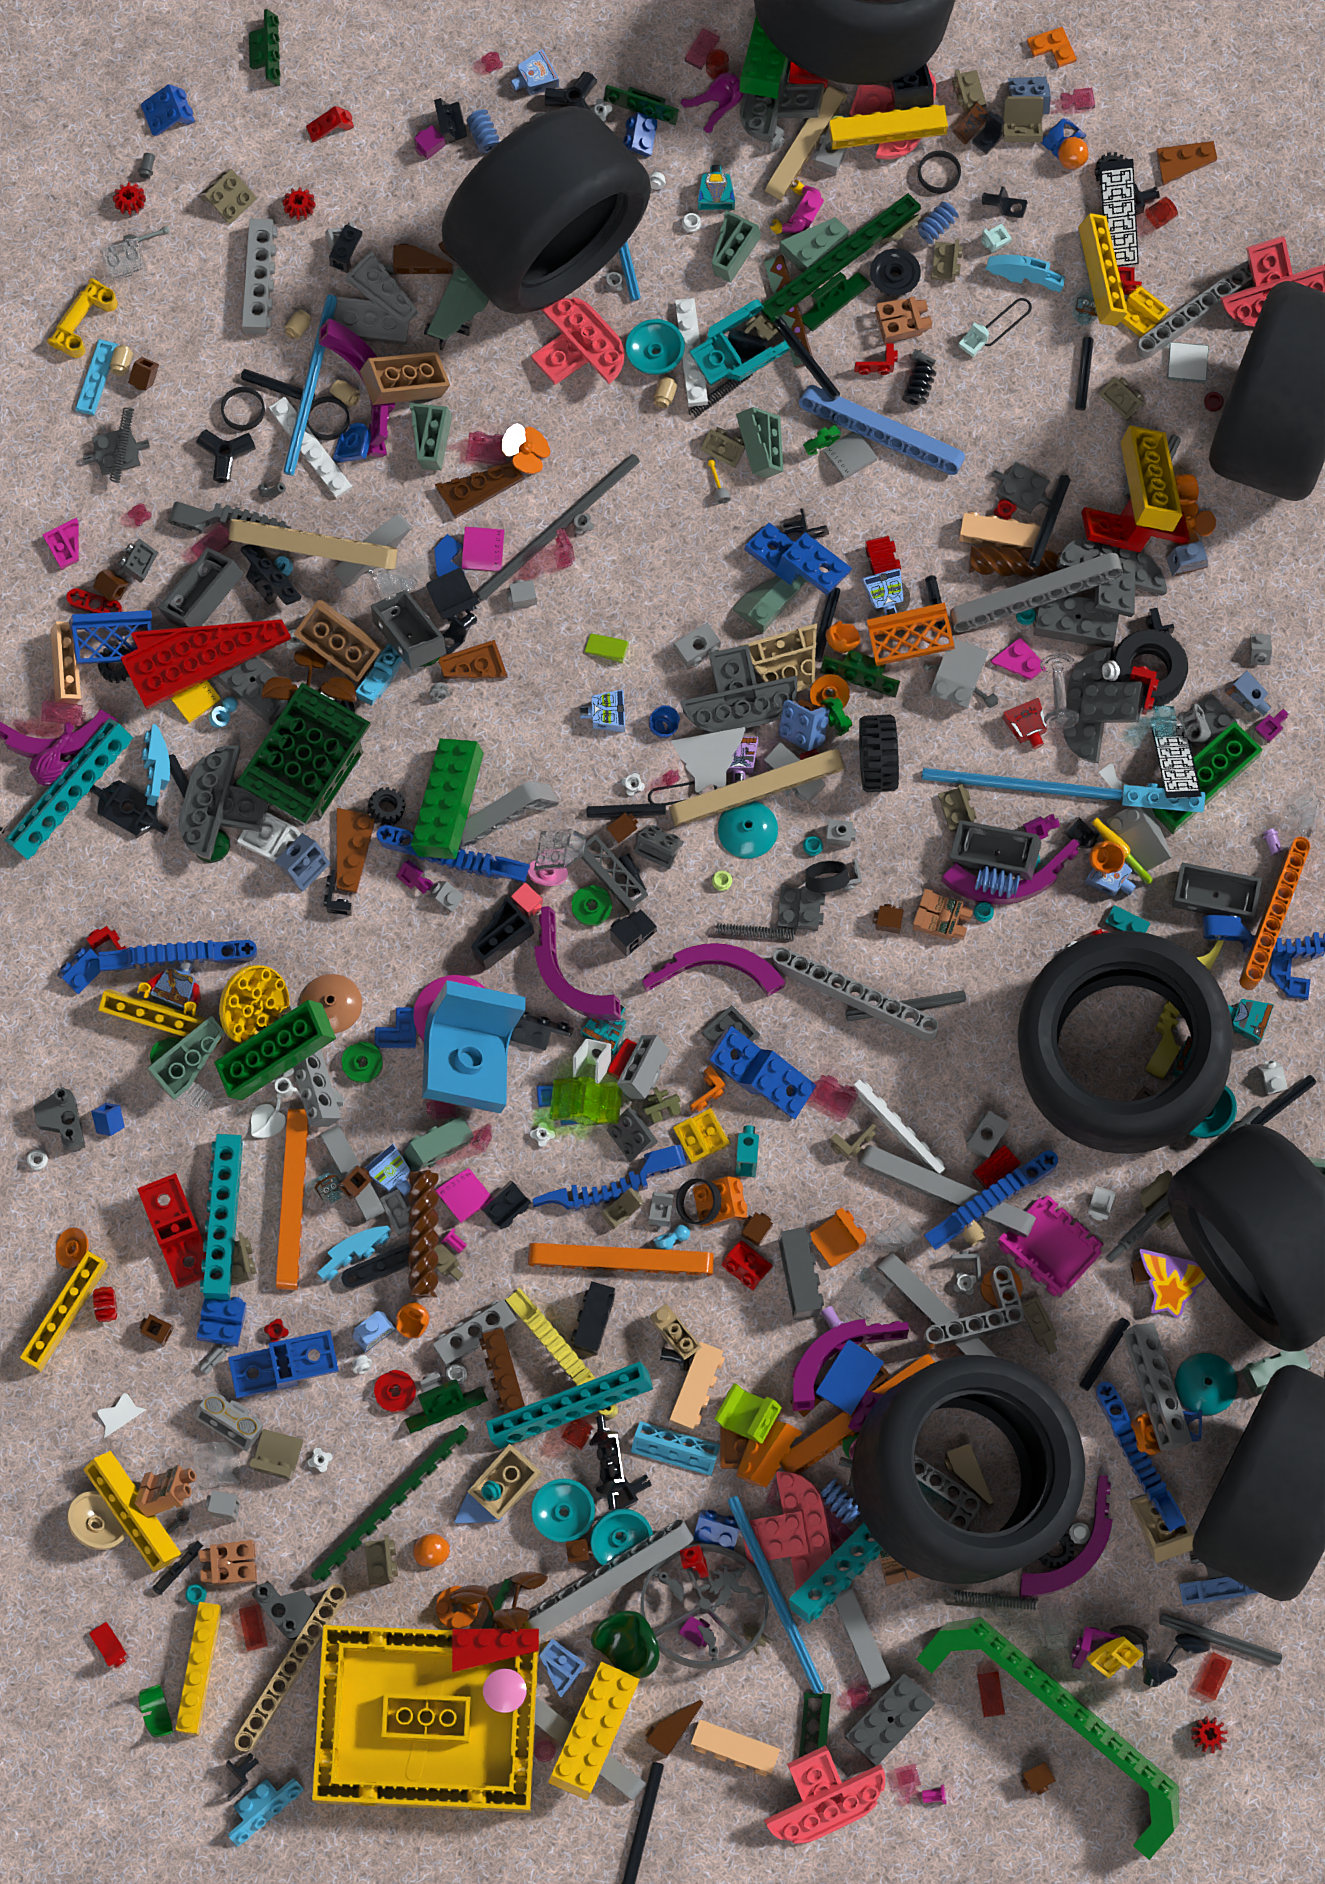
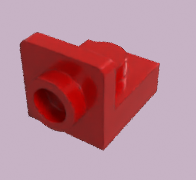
M700 1545L680 1550L683 1569L693 1567L694 1571H698L700 1578L709 1576L707 1561Z

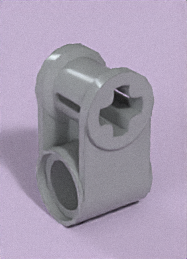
M1194 704L1191 709L1178 714V718L1189 740L1199 744H1206L1210 740L1211 731L1206 722L1204 712L1198 704Z

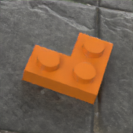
M1063 26L1027 38V43L1033 57L1052 52L1058 68L1077 61Z

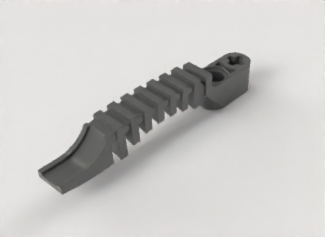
M174 502L167 520L171 525L190 531L193 529L199 531V534L203 533L205 527L216 522H221V526L226 527L231 519L291 529V526H287L286 522H277L276 518L268 519L267 515L259 516L257 512L252 514L249 510L241 511L238 507L232 509L229 505L222 508L221 504L218 503L215 504L214 510L209 512L181 502Z

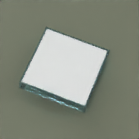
M1170 342L1167 380L1206 384L1209 345Z

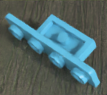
M1148 783L1147 787L1124 785L1122 805L1204 812L1205 792H1201L1202 797L1166 798L1164 788H1159L1160 784Z
M266 1778L233 1806L244 1821L228 1833V1837L237 1847L240 1846L272 1817L280 1813L286 1805L296 1799L304 1791L303 1787L293 1778L277 1791Z

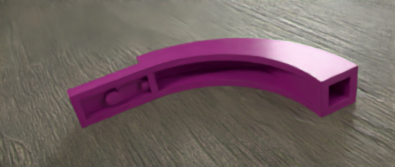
M328 319L320 327L319 345L334 351L344 358L363 381L360 373L361 368L368 358H378L377 355L358 335L332 319ZM371 402L370 445L378 447L382 441L387 439V422L390 412L395 408V403L373 405Z
M100 709L88 724L71 734L70 740L60 753V760L65 759L68 755L77 756L109 718L118 722L117 719ZM0 721V739L5 741L7 749L25 757H35L41 751L51 748L59 739V737L42 739L26 736Z
M1073 839L1043 869L1034 874L1032 880H1020L1015 898L1014 894H1012L1008 899L1006 892L999 896L998 890L991 894L990 888L983 892L982 885L978 890H975L978 877L964 870L958 863H955L942 876L941 882L957 894L977 902L997 905L1022 902L1041 894L1051 887L1057 880L1056 875L1065 867L1063 863L1067 859L1072 861L1079 852L1077 850L1080 844Z
M550 906L541 907L539 923L542 926V933L539 935V940L542 946H534L537 966L545 984L565 1005L584 1016L599 1020H621L620 1000L614 994H588L572 987L567 982L561 972L557 959L555 911Z
M718 943L701 944L678 951L673 954L674 963H666L661 967L662 970L657 973L651 972L647 974L642 981V987L648 992L683 971L696 966L712 964L728 966L743 972L761 987L767 997L785 987V981L781 975L760 956L737 946Z
M859 1319L843 1323L825 1332L807 1349L799 1362L792 1391L793 1411L814 1409V1383L824 1364L835 1354L842 1351L848 1339L855 1344L907 1339L909 1332L908 1322L895 1321L890 1324L881 1325L880 1323H874L866 1326L865 1319Z
M1099 1475L1097 1478L1093 1529L1083 1551L1073 1561L1060 1569L1040 1574L1023 1573L1021 1575L1019 1597L1045 1596L1064 1590L1080 1580L1098 1561L1109 1540L1113 1519L1105 1518L1109 1514V1503H1106V1494L1110 1495L1111 1482H1107L1108 1476Z

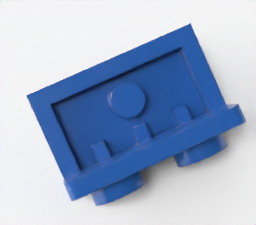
M639 112L629 117L625 124L627 129L622 143L629 151L646 157L651 156L658 120Z
M81 947L74 953V958L70 962H66L60 967V972L57 976L63 979L74 992L79 994L101 972L99 956L91 948Z
M702 1509L693 1540L722 1546L734 1551L740 1529L734 1516H723L714 1510Z

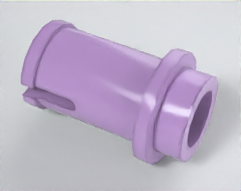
M1274 828L1264 831L1263 839H1266L1271 856L1275 855V853L1283 852L1277 836L1278 831H1275Z
M832 1306L822 1310L821 1315H823L830 1327L828 1330L843 1324V1321L839 1320Z

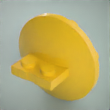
M249 965L232 975L222 991L219 1005L221 1024L230 1039L238 1044H242L275 1021L278 1014L289 1006V993L285 981L275 970L262 965Z

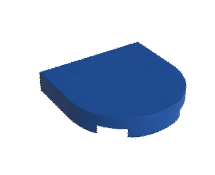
M354 423L349 426L350 429L345 434L342 433L340 435L333 456L335 462L366 459L371 442V431L367 426L362 423Z

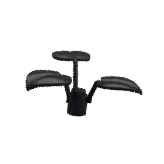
M1119 1625L1110 1629L1113 1633H1117L1121 1637L1124 1636L1133 1645L1142 1644L1144 1653L1142 1666L1145 1669L1143 1682L1152 1687H1158L1165 1681L1177 1676V1669L1169 1663L1178 1649L1182 1648L1188 1653L1198 1654L1207 1652L1211 1648L1195 1636L1179 1634L1175 1637V1642L1178 1644L1174 1647L1166 1662H1160L1148 1658L1147 1642L1145 1640H1148L1149 1635L1144 1630L1131 1625Z

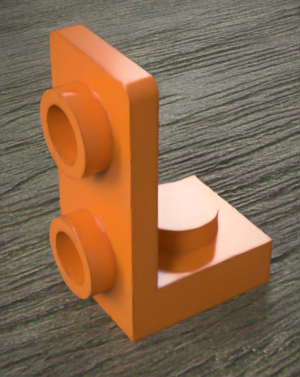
M711 1065L704 1070L705 1077L703 1079L710 1088L712 1086L714 1088L690 1105L692 1113L695 1110L698 1112L702 1111L707 1107L709 1100L712 1098L716 1100L724 1094L723 1090L726 1084Z

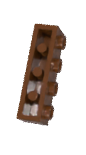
M499 1326L482 1331V1337L479 1338L481 1349H486L488 1358L484 1359L487 1369L492 1370L494 1378L490 1380L493 1390H497L499 1398L496 1399L499 1411L503 1410L504 1414L524 1407L525 1404L503 1328Z

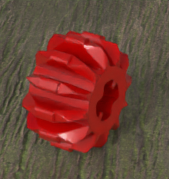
M128 181L127 186L124 187V185L120 184V189H115L113 202L115 203V208L117 210L120 209L122 214L128 211V215L131 216L132 211L139 214L138 208L144 209L145 205L143 202H146V196L144 195V190L139 188L137 183L131 186V183Z
M301 187L298 188V191L292 188L291 194L286 193L285 199L282 201L284 212L286 214L289 213V218L291 219L296 215L298 221L300 216L307 220V214L313 215V209L316 207L314 195L310 194L308 189L302 192Z
M106 1286L94 1289L93 1307L97 1321L111 1322L116 1320L118 1313L114 1289Z
M1208 1716L1204 1717V1723L1201 1720H1197L1196 1724L1198 1727H1192L1191 1729L1193 1732L1198 1733L1191 1736V1740H1199L1194 1746L1197 1748L1202 1744L1203 1753L1207 1751L1208 1747L1211 1754L1215 1753V1747L1218 1750L1223 1748L1219 1742H1227V1739L1221 1737V1735H1226L1228 1731L1220 1730L1224 1723L1221 1722L1216 1725V1717L1211 1720V1723ZM1212 1730L1214 1738L1208 1740L1204 1732Z

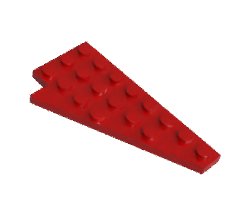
M282 619L138 631L131 633L138 649L120 658L147 710L292 638Z

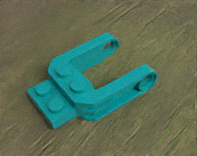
M759 299L753 300L710 326L706 342L689 352L710 386L724 377L741 381L790 350V347L784 340L777 346L766 349L742 364L739 355L728 338L723 335L730 331V329L758 314L764 308Z

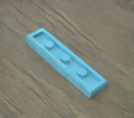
M98 339L75 408L77 412L95 416L111 368L109 365L115 347H118L117 343Z

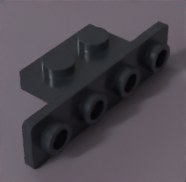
M248 544L241 547L240 551L251 563L246 578L268 605L275 603L277 596L285 605L301 600V595L260 546Z
M525 1011L516 1024L510 1040L546 1050L551 1032L571 1037L574 1028L570 1027L568 1023L552 1022L547 1017L531 1016V1013Z

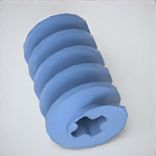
M486 109L474 111L466 120L475 139L478 151L481 153H488L500 142L498 141L499 135H495L497 130L493 128L494 123L490 121L491 116L486 115L488 113Z
M941 202L939 207H935L934 211L930 212L928 217H925L923 222L917 225L918 232L927 243L932 245L934 243L932 237L936 240L939 239L938 233L944 234L942 227L949 229V223H955L953 217L959 218V215L952 205L947 202Z
M985 866L982 871L980 868L975 890H978L982 885L983 892L990 888L991 894L998 890L999 896L1006 892L1008 899L1012 894H1014L1015 898L1020 875L1012 879V873L1010 872L1005 877L1003 870L997 875L995 868L989 873L988 866Z
M836 1477L821 1490V1495L823 1499L827 1498L825 1501L826 1506L833 1504L830 1508L832 1513L838 1511L836 1514L837 1519L844 1517L841 1524L846 1525L855 1520L860 1515V1511H857V1504H851L854 1497L846 1498L849 1491H840L843 1484L835 1485L838 1479Z

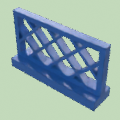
M151 610L72 614L69 619V628L72 631L76 665L122 662L120 657L123 655L118 650L123 644L131 651L138 649L137 646L134 648L126 641L131 633L135 632L136 628L140 626H146L147 631L152 630ZM123 627L130 633L123 639L115 633L118 628ZM104 628L110 633L105 640L95 634L98 629ZM77 630H85L90 635L83 641L77 636ZM111 636H114L121 642L116 649L107 643ZM91 637H94L101 643L96 650L87 644ZM103 645L112 652L109 657H103L98 653ZM83 646L93 653L89 658H80V650Z

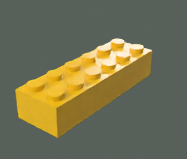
M1129 425L1120 443L1136 525L1173 532L1182 516L1166 432Z
M600 1662L549 1778V1784L584 1800H588L640 1681L639 1678Z

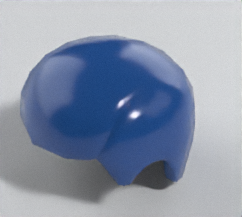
M661 705L650 715V731L660 738H668L677 731L680 716L673 707ZM663 722H665V723L667 724V729H666V730H665V727H664Z

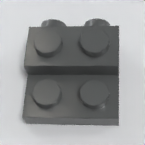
M801 886V888L781 887L778 927L818 931L819 925H823L824 913H820V905H825V894L810 891L805 886Z

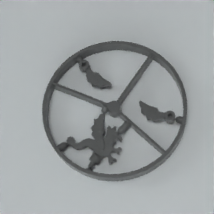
M694 1544L685 1546L680 1550L700 1545L702 1551L715 1552L730 1557L739 1562L744 1568H737L732 1572H728V1564L725 1566L721 1565L724 1573H721L718 1569H716V1572L713 1571V1574L719 1575L720 1578H715V1581H712V1578H710V1585L704 1584L699 1587L691 1569L687 1568L686 1571L699 1598V1606L655 1631L654 1634L658 1637L699 1612L702 1614L708 1613L742 1649L740 1652L728 1658L718 1660L716 1658L718 1648L715 1646L716 1637H714V1632H711L708 1627L704 1628L700 1625L697 1628L703 1636L704 1642L709 1646L708 1654L710 1657H713L711 1661H696L681 1657L667 1649L658 1639L657 1642L659 1651L676 1663L697 1669L720 1668L746 1656L760 1640L767 1623L769 1611L768 1594L759 1572L743 1556L718 1545ZM680 1550L656 1564L648 1574L643 1585L640 1601V1613L645 1619L644 1597L653 1576L659 1577V1581L670 1587V1591L677 1597L679 1602H683L685 1592L682 1590V1585L676 1580L668 1579L666 1572H658L666 1563L679 1557ZM748 1570L757 1581L761 1592L754 1595L749 1587L740 1586L736 1580L742 1577V1573ZM711 1587L710 1593L714 1591V1594L717 1595L719 1590L724 1587L720 1591L715 1605L710 1607V1601L703 1598L701 1592ZM732 1590L736 1593H748L747 1598L749 1600L754 1598L764 1599L765 1615L762 1626L756 1637L747 1646L715 1614L716 1607L725 1605L727 1601L731 1600Z

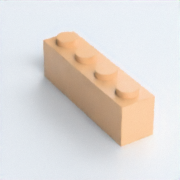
M969 512L963 515L959 541L1000 549L1012 548L1016 551L1022 549L1032 550L1041 526L1031 522L1025 524L1019 523L1015 519L1002 520L997 516L985 517L975 512Z
M56 621L50 629L55 705L73 706L81 699L79 664L76 665L72 631L69 628V622Z
M701 1341L699 1344L702 1348L694 1353L668 1422L690 1431L693 1430L694 1426L698 1428L702 1419V1416L699 1415L702 1407L706 1408L710 1398L707 1392L709 1387L713 1389L717 1380L714 1374L717 1368L721 1369L725 1357L722 1356L723 1350Z
M701 1719L698 1722L691 1742L695 1752L704 1755L706 1752L715 1754L714 1758L719 1761L726 1762L729 1759L735 1762L734 1766L744 1770L748 1766L755 1769V1774L766 1777L767 1774L772 1775L780 1752L779 1748Z

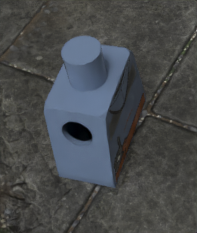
M1202 541L1176 547L1166 558L1172 577L1208 568V559Z
M1247 670L1225 691L1229 697L1248 713L1256 709L1264 716L1272 708L1263 700L1268 695V692Z

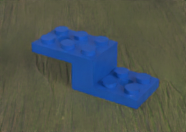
M771 523L762 528L744 548L746 552L789 585L801 575L825 595H828L852 570L849 565L806 532L794 542ZM773 545L777 550H770L767 546ZM824 567L829 572H822L819 568Z
M731 1025L726 1027L707 1057L709 1062L747 1092L763 1096L792 1119L797 1118L817 1086L773 1050L759 1048ZM735 1048L737 1050V1057L733 1060L730 1052ZM789 1085L793 1088V1093L790 1096L786 1094V1088Z
M330 1330L268 1343L269 1348L228 1357L237 1399L299 1386L298 1381L339 1372ZM312 1350H317L320 1353V1357L316 1361L308 1358V1353ZM251 1368L259 1371V1375L255 1379H250L247 1376V1372Z

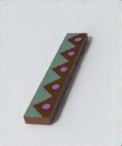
M782 254L764 262L773 295L791 282ZM796 304L781 317L812 356L799 307ZM790 347L789 351L794 367L804 366L803 362Z

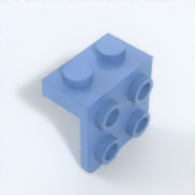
M790 700L784 701L778 731L779 736L806 751L823 746L826 739L825 734L829 722L830 709L821 707L809 711Z

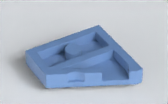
M467 1492L454 1523L501 1522L502 1518L497 1520Z
M554 1639L550 1640L539 1655L559 1697L562 1698L584 1669L586 1663Z

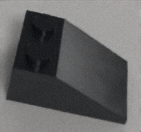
M927 63L915 72L890 82L895 110H909L913 107L926 108L934 105L933 85Z

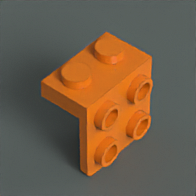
M726 1176L711 1181L720 1191L721 1208L713 1221L701 1226L706 1227L728 1219H747V1204L744 1201L743 1184L740 1178ZM705 1183L693 1188L699 1221L708 1216L713 1206L712 1192Z
M842 1207L835 1211V1215L810 1233L812 1243L830 1267L837 1266L864 1247L867 1241L865 1239L867 1235L861 1227L857 1228L853 1223L855 1220L849 1210L845 1211Z

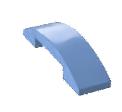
M1230 1577L1179 1584L1183 1606L1259 1593Z

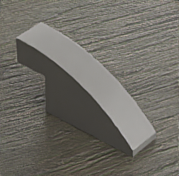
M399 513L377 528L362 542L396 548L412 528ZM342 561L333 572L344 586L355 584L365 571L379 567Z

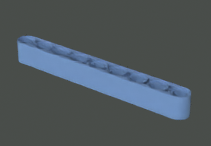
M815 385L807 386L799 399V405L802 409L947 474H957L965 460V454L961 450L842 397H838L833 401L822 388Z

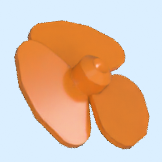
M514 424L506 430L502 438V453L507 457L513 456L512 463L515 468L528 474H534L543 469V463L537 456L547 458L551 451L547 440L539 431L533 427H526L524 429L522 425Z
M1196 503L1181 505V511L1184 512L1190 536L1187 544L1199 541L1196 533L1200 536L1212 534L1216 528V518L1211 511H1202L1197 515L1199 507Z

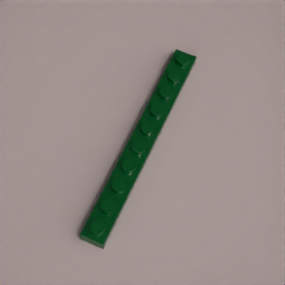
M907 193L762 303L764 308L761 312L771 322H774L920 211L921 205Z
M461 1424L311 1574V1577L317 1583L320 1581L324 1583L332 1575L331 1570L336 1565L340 1567L348 1559L346 1555L351 1550L355 1552L363 1544L361 1540L366 1535L370 1537L378 1529L376 1525L381 1520L385 1522L393 1514L391 1510L396 1505L400 1507L408 1499L406 1495L411 1490L415 1492L423 1484L421 1480L426 1475L431 1476L438 1469L436 1465L441 1460L446 1461L453 1454L451 1450L456 1445L461 1446L468 1439L466 1436L468 1430Z

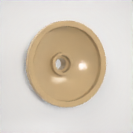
M98 1491L82 1493L71 1503L67 1512V1523L70 1532L81 1544L95 1550H108L118 1546L125 1539L127 1533Z

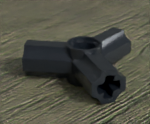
M583 71L574 85L568 89L546 88L545 106H574L589 109L585 98L596 85L597 79L588 71ZM572 97H577L578 99H577V100H571L570 98H572Z
M205 429L200 433L196 441L197 445L216 457L213 480L219 483L231 481L234 458L256 449L249 433L226 441ZM223 450L230 451L227 455L220 454Z

